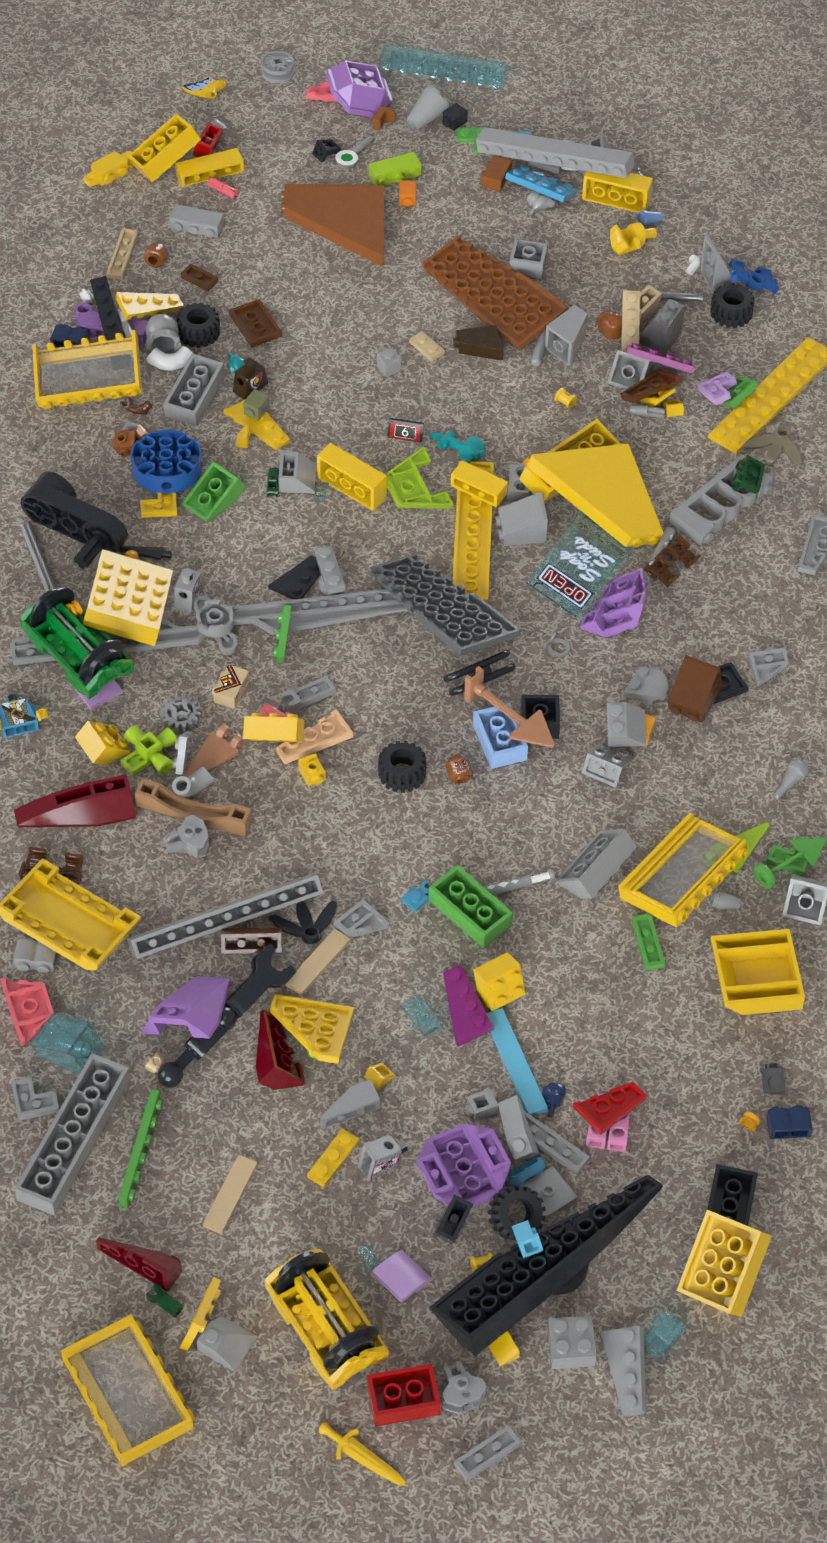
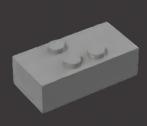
M192 353L163 404L165 417L197 426L225 378L224 363Z

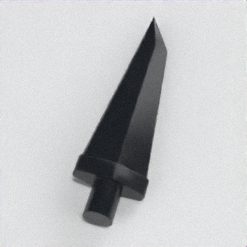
M122 546L119 552L123 553L135 550L138 556L154 558L156 560H161L162 557H172V551H166L164 547Z

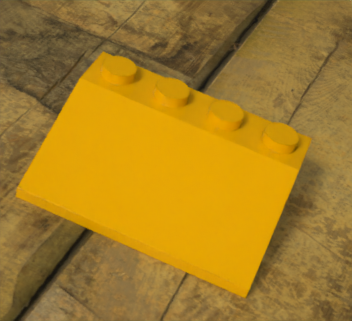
M707 1210L676 1291L729 1314L742 1317L772 1235Z

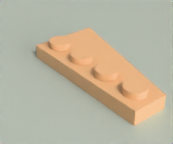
M335 709L329 717L321 718L318 720V724L312 728L307 727L304 729L303 742H284L276 747V752L283 763L287 764L353 738V732L337 709Z

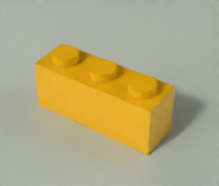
M461 461L451 473L452 487L496 508L508 494L507 481L467 462Z
M251 713V716H244L243 739L250 741L303 742L305 720L298 718L296 714H287L286 717H280V714H269V717H263L261 713Z

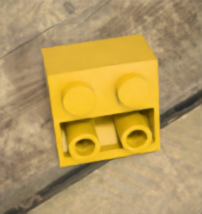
M87 721L75 736L93 764L106 765L132 752L128 747L127 741L118 733V728L112 724Z

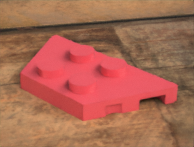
M0 978L20 1045L24 1046L55 1020V1014L44 982H28L27 980L13 982L7 981V978Z

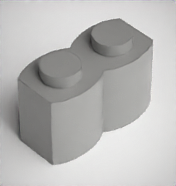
M18 939L13 958L14 967L21 971L37 970L44 974L54 972L58 953L41 942L31 939Z

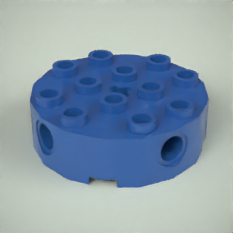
M176 430L153 431L146 434V438L137 441L133 445L130 453L133 478L142 488L155 494L157 492L178 494L193 486L201 476L203 467L200 445L195 439L192 440L187 437L186 433Z

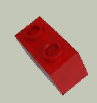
M208 122L200 135L201 140L195 145L192 155L198 158L212 154L220 141L223 129Z

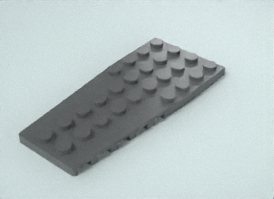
M411 554L371 567V575L424 627L459 656L519 637L521 634V629L474 593L467 594L465 587L462 585L455 586L452 578L449 576L446 579L442 577L440 570L429 568V563L425 560H418L417 554Z

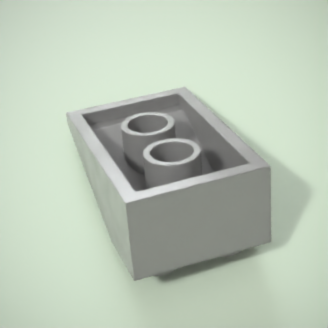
M706 234L704 235L700 272L712 293H714L715 289H718L719 286H724V284L731 285L732 282L727 263L723 261L710 237Z

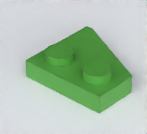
M738 376L735 388L732 386L728 390L731 399L724 401L723 404L730 408L740 406L742 401L747 396L753 394L754 389L759 386L755 380Z

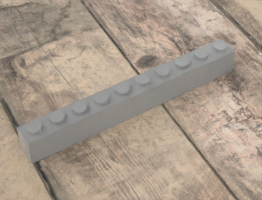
M486 127L482 129L476 138L479 153L624 178L628 177L635 166L633 152Z
M309 874L129 937L127 941L133 958L139 959L321 895L323 890L318 875Z

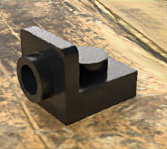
M332 139L317 140L312 154L320 162H324L327 155L337 154L341 148Z

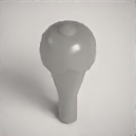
M795 759L788 764L782 784L773 795L775 799L779 800L790 787L807 777L809 769L804 761Z

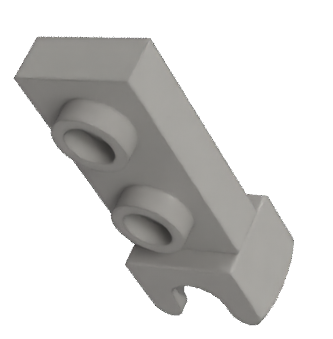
M325 676L295 690L292 688L281 694V701L283 704L288 703L289 713H294L305 706L335 694L336 689L328 677Z

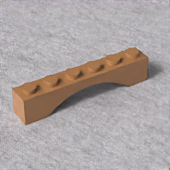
M141 779L135 792L136 807L183 820L187 816L194 815L202 819L205 826L246 837L252 823L251 808L234 803L228 805H208L195 802L177 795L158 782Z

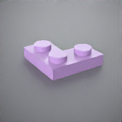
M726 371L697 386L700 393L712 403L718 405L731 399L730 392L727 389L737 383L736 378Z

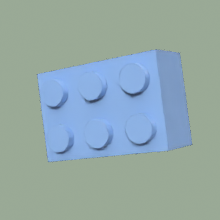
M495 706L473 712V727L491 769L527 760V743L509 738V735L519 727L515 721Z

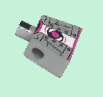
M189 568L182 570L174 588V608L192 612L194 600L199 597L203 589L200 572Z
M390 1135L364 1144L358 1167L370 1182L398 1166L401 1154L408 1151L407 1144L404 1140L396 1142Z

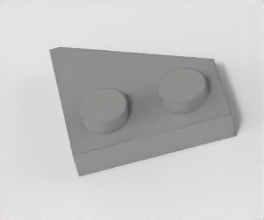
M785 647L750 652L748 654L757 687L789 666Z

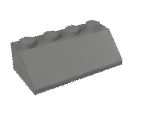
M625 829L601 830L555 882L581 899H592L598 895L601 887L610 881V877L621 868V864L631 857L633 850L637 846Z

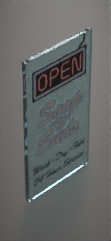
M581 511L527 580L526 584L578 620H581L636 547H625Z

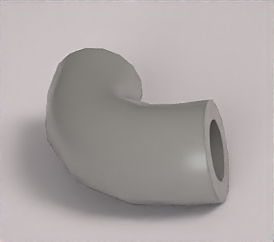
M202 766L188 777L179 776L175 778L172 783V789L179 796L190 797L203 791L215 779Z

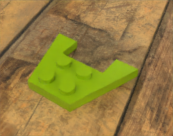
M424 446L385 474L387 476V488L397 508H453L454 504L447 491L430 495L417 469L418 467L429 465L431 462Z

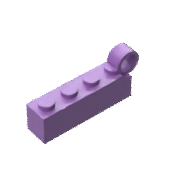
M88 303L78 304L75 307L76 327L88 330L89 336L93 338H98L101 335L104 336L99 313L92 311V306ZM117 316V317H118V321H119V325H120V329H121V332H122V335H123V337L125 338L124 333H123V330H122V327H121L120 317ZM131 318L128 322L132 330L136 331L139 341L138 346H144L147 338L145 327L148 321Z

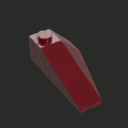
M263 1009L260 1011L256 1057L258 1082L273 1090L303 1086L305 1084L303 1069L300 1063L297 1062L295 1064L291 1057L295 1052L284 1041L287 1035L282 1024L270 1012Z
M100 1237L96 1240L99 1251L150 1282L159 1285L167 1292L182 1273L181 1262L173 1255L169 1256L163 1252Z

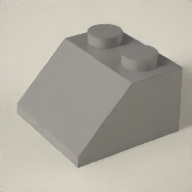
M617 350L607 383L627 390L649 376L653 361Z
M627 702L607 703L608 747L646 746L644 709Z
M792 874L782 916L821 926L827 902V883Z

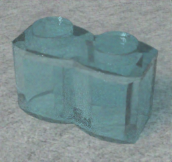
M668 1310L662 1314L659 1312L652 1320L653 1325L648 1329L644 1328V1351L657 1362L685 1334L687 1328L684 1323Z

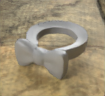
M553 633L550 639L543 644V649H547L552 656L561 658L569 653L570 646L566 640L557 638V634ZM561 643L566 647V650L563 653H556L552 650L551 644Z

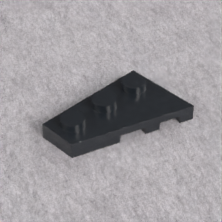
M309 556L269 584L268 589L293 600L303 599L321 575L316 557Z

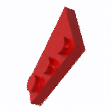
M630 1082L610 1089V1092L599 1096L596 1094L588 1100L574 1102L572 1107L602 1135L647 1099V1095L634 1082Z

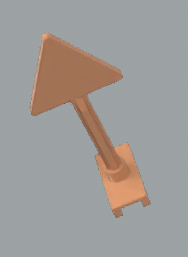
M479 666L476 668L474 677L469 675L465 677L464 700L470 704L479 696L483 697L520 725L509 735L510 739L551 748L554 747L552 736L541 710H538L529 719L523 718L488 691V688L483 685L484 670Z

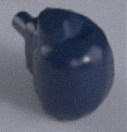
M550 1082L548 1086H544L542 1089V1095L546 1099V1104L550 1105L548 1113L550 1118H553L555 1106L560 1107L565 1096L566 1088L561 1083Z

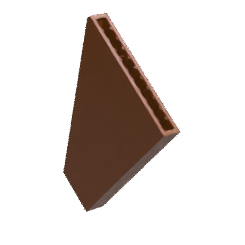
M285 184V191H281V200L284 201L281 202V212H284L285 219L380 266H384V185Z

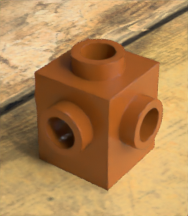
M135 430L115 432V437L112 440L113 449L121 456H130L133 445L140 441L141 437Z

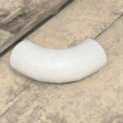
M182 346L178 351L170 354L156 347L148 355L146 361L160 370H178L186 365L192 351Z

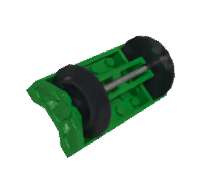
M67 587L51 589L40 596L33 605L29 606L20 617V623L35 647L43 655L49 652L66 670V680L79 693L91 699L98 694L104 685L119 676H127L134 672V662L123 651L124 646L121 641L117 639L112 640L104 631L83 626L86 612L83 608V614L81 616L77 615L76 618L65 607L66 604H71L74 600L73 590Z

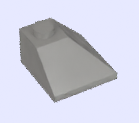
M220 1316L206 1326L197 1340V1348L200 1353L235 1372L258 1336Z

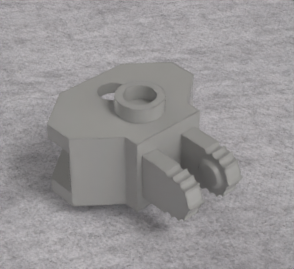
M194 815L185 817L181 827H177V831L166 834L163 838L165 843H171L166 848L169 853L183 851V854L188 853L196 858L205 857L210 847L208 842L209 835L204 821Z
M461 1361L455 1362L456 1370L459 1373L456 1376L452 1375L448 1365L443 1367L447 1387L442 1393V1405L445 1411L458 1415L478 1408L486 1397L485 1390L487 1389L484 1379L472 1376L468 1371L466 1372Z

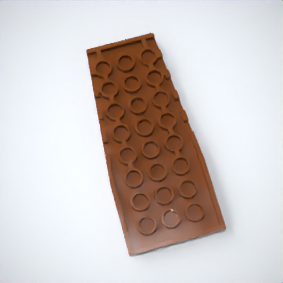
M460 235L422 263L423 268L484 324L487 326L496 325L499 335L519 350L544 332L546 325L569 309L567 305L536 282L518 271L515 273L507 264L502 265L494 256L492 258L486 255V251L476 249L473 243L463 241Z

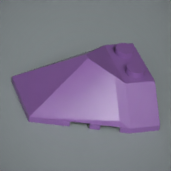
M643 568L612 579L602 591V599L599 602L595 601L593 603L594 609L590 613L586 612L579 627L582 630L603 637L616 636L622 631L632 630L637 627L647 598Z

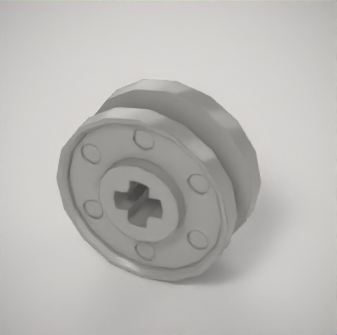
M271 51L266 53L261 60L262 76L269 82L284 83L294 76L295 61L292 55L287 52Z

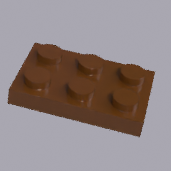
M260 299L229 310L230 317L251 348L282 337L281 329Z

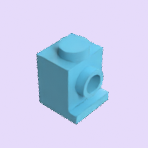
M528 1220L512 1226L523 1258L543 1251L536 1228H531Z

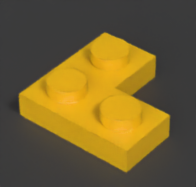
M157 492L158 499L140 500L141 518L177 516L176 493L165 494Z

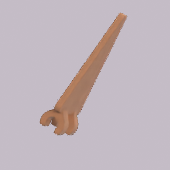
M222 724L216 733L210 732L183 776L188 777L202 766L210 772L239 754V749L244 745L242 742L243 737L236 734L230 743L227 742L225 739L230 735V732H228L230 728Z

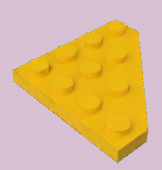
M275 994L270 1013L317 1060L339 1064L353 1018L354 1007Z

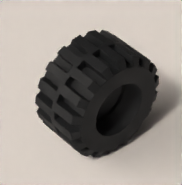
M731 283V285L724 284V286H719L712 295L710 308L712 319L714 318L716 323L720 322L719 325L721 326L726 325V328H730V326L737 328V325L743 327L744 323L748 324L749 320L752 319L755 302L754 295H752L751 291H748L747 287H742L740 284L735 285V283Z
M195 302L192 305L187 304L186 307H182L178 311L176 317L179 328L178 335L180 341H183L185 345L189 343L190 347L197 345V348H200V345L207 347L208 343L213 344L214 340L217 341L220 335L219 313L214 307L201 302L196 304Z
M396 741V744L390 743L388 747H384L378 758V776L381 779V783H386L387 789L392 787L393 792H397L398 789L401 790V793H405L406 789L411 792L413 787L419 788V784H423L426 777V758L422 748L416 747L415 743L409 744L408 741H404V743ZM397 764H407L411 767L399 769L394 766Z
M507 1186V1188L500 1189V1193L494 1194V1201L489 1203L491 1210H488V1215H491V1218L488 1220L490 1224L494 1225L492 1227L493 1230L499 1232L498 1235L506 1237V1239L516 1240L512 1229L513 1224L510 1222L507 1213L509 1205L514 1200L521 1201L526 1209L524 1221L528 1220L530 1227H535L536 1231L542 1228L543 1224H541V1221L546 1218L543 1215V1211H546V1208L541 1205L544 1201L542 1198L537 1197L538 1193L536 1191H531L529 1187Z

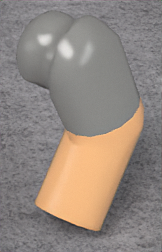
M131 421L126 422V425L123 426V430H135L142 439L146 438V434H149L142 425Z

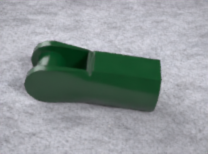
M278 468L268 469L267 497L269 495H276L278 497Z

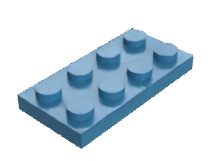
M519 166L506 173L505 179L561 202L574 197L577 193V189L572 188L571 184L560 183L558 179L548 178L541 172H533L526 166Z

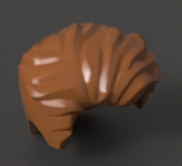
M613 311L602 312L596 321L599 332H602L606 339L615 340L620 338L622 335V315Z

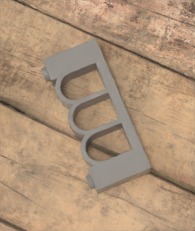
M740 456L670 513L669 524L700 546H703L706 542L710 543L714 538V534L722 530L724 520L728 521L737 518L740 514V508L754 504L756 496L761 498L763 495L770 494L773 489V478L763 472L760 491L757 494L751 491L747 494L734 491L727 484L733 480L736 474L735 466L737 462L744 458ZM718 493L734 506L724 507L711 497ZM701 506L718 519L714 521L706 520L694 511Z

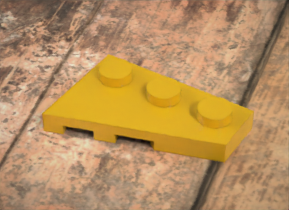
M215 1277L212 1278L187 1330L188 1332L180 1345V1349L188 1351L197 1333L204 1331L208 1322L204 1319L205 1316L209 1318L214 1308V1305L211 1303L212 1301L216 1302L221 1290L218 1287L221 1280Z

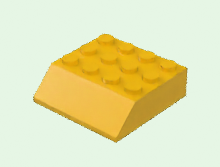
M790 929L710 937L725 1007L741 1015L803 1009L805 994Z

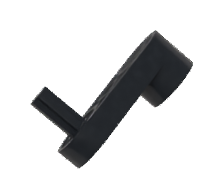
M50 471L43 472L21 498L20 504L25 514L32 521L85 544L74 557V562L82 569L88 568L102 549L117 553L128 539V532L124 524L111 513L77 499L74 488L64 477Z

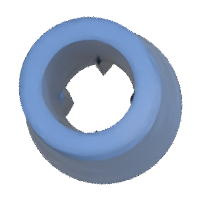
M642 210L637 213V222L642 223L643 226L662 222L661 212Z

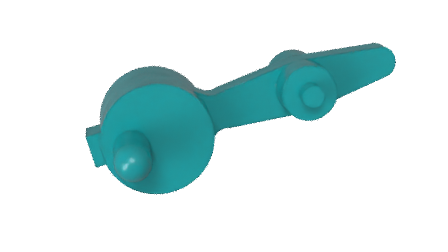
M433 431L429 435L437 441L438 448L445 450L447 447L458 449L460 458L467 463L471 461L476 462L486 452L484 442L477 436H470L466 441L462 442L456 439V435L452 431H448L446 434Z

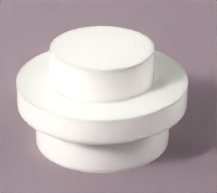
M83 288L82 292L79 293L81 299L85 303L92 304V299L94 298L89 289L86 291Z

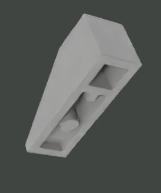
M371 1079L359 1081L351 1086L321 1116V1128L325 1129L380 1109V1098Z
M518 1095L499 1102L498 1106L505 1136L513 1159L523 1161L538 1155L539 1151Z

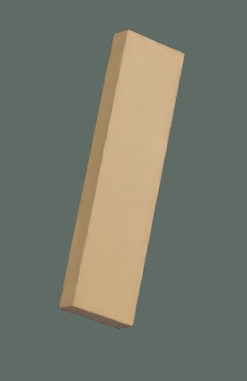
M122 228L106 273L107 278L123 280L139 230Z
M334 928L296 970V973L286 983V986L302 996L350 943V938Z
M241 1155L237 1156L203 1222L204 1228L223 1234L258 1162Z

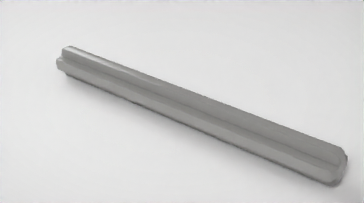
M29 523L22 524L21 528L45 591L56 589L31 525Z

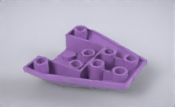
M194 977L159 1004L143 1028V1033L160 1035L167 1024L187 1025L194 1038L210 1039L221 1020L231 982L230 978Z

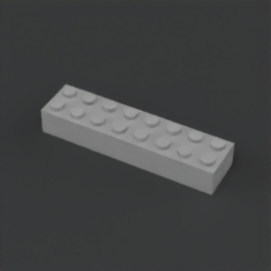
M93 1053L90 1055L16 1185L17 1201L51 1215H56L130 1082L129 1067Z

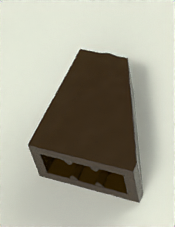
M496 325L456 330L453 346L458 349L459 354L503 360V346Z

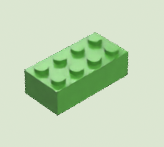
M456 865L429 887V901L483 949L512 926L513 912L459 865Z

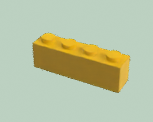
M238 148L177 162L175 163L176 176L181 186L184 187L208 181L211 177L216 179L244 172V160Z

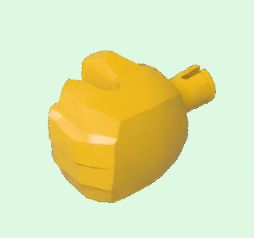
M640 222L631 223L623 230H620L617 224L610 229L611 247L618 256L640 249L644 246L646 239H654L657 236L655 228L645 229Z

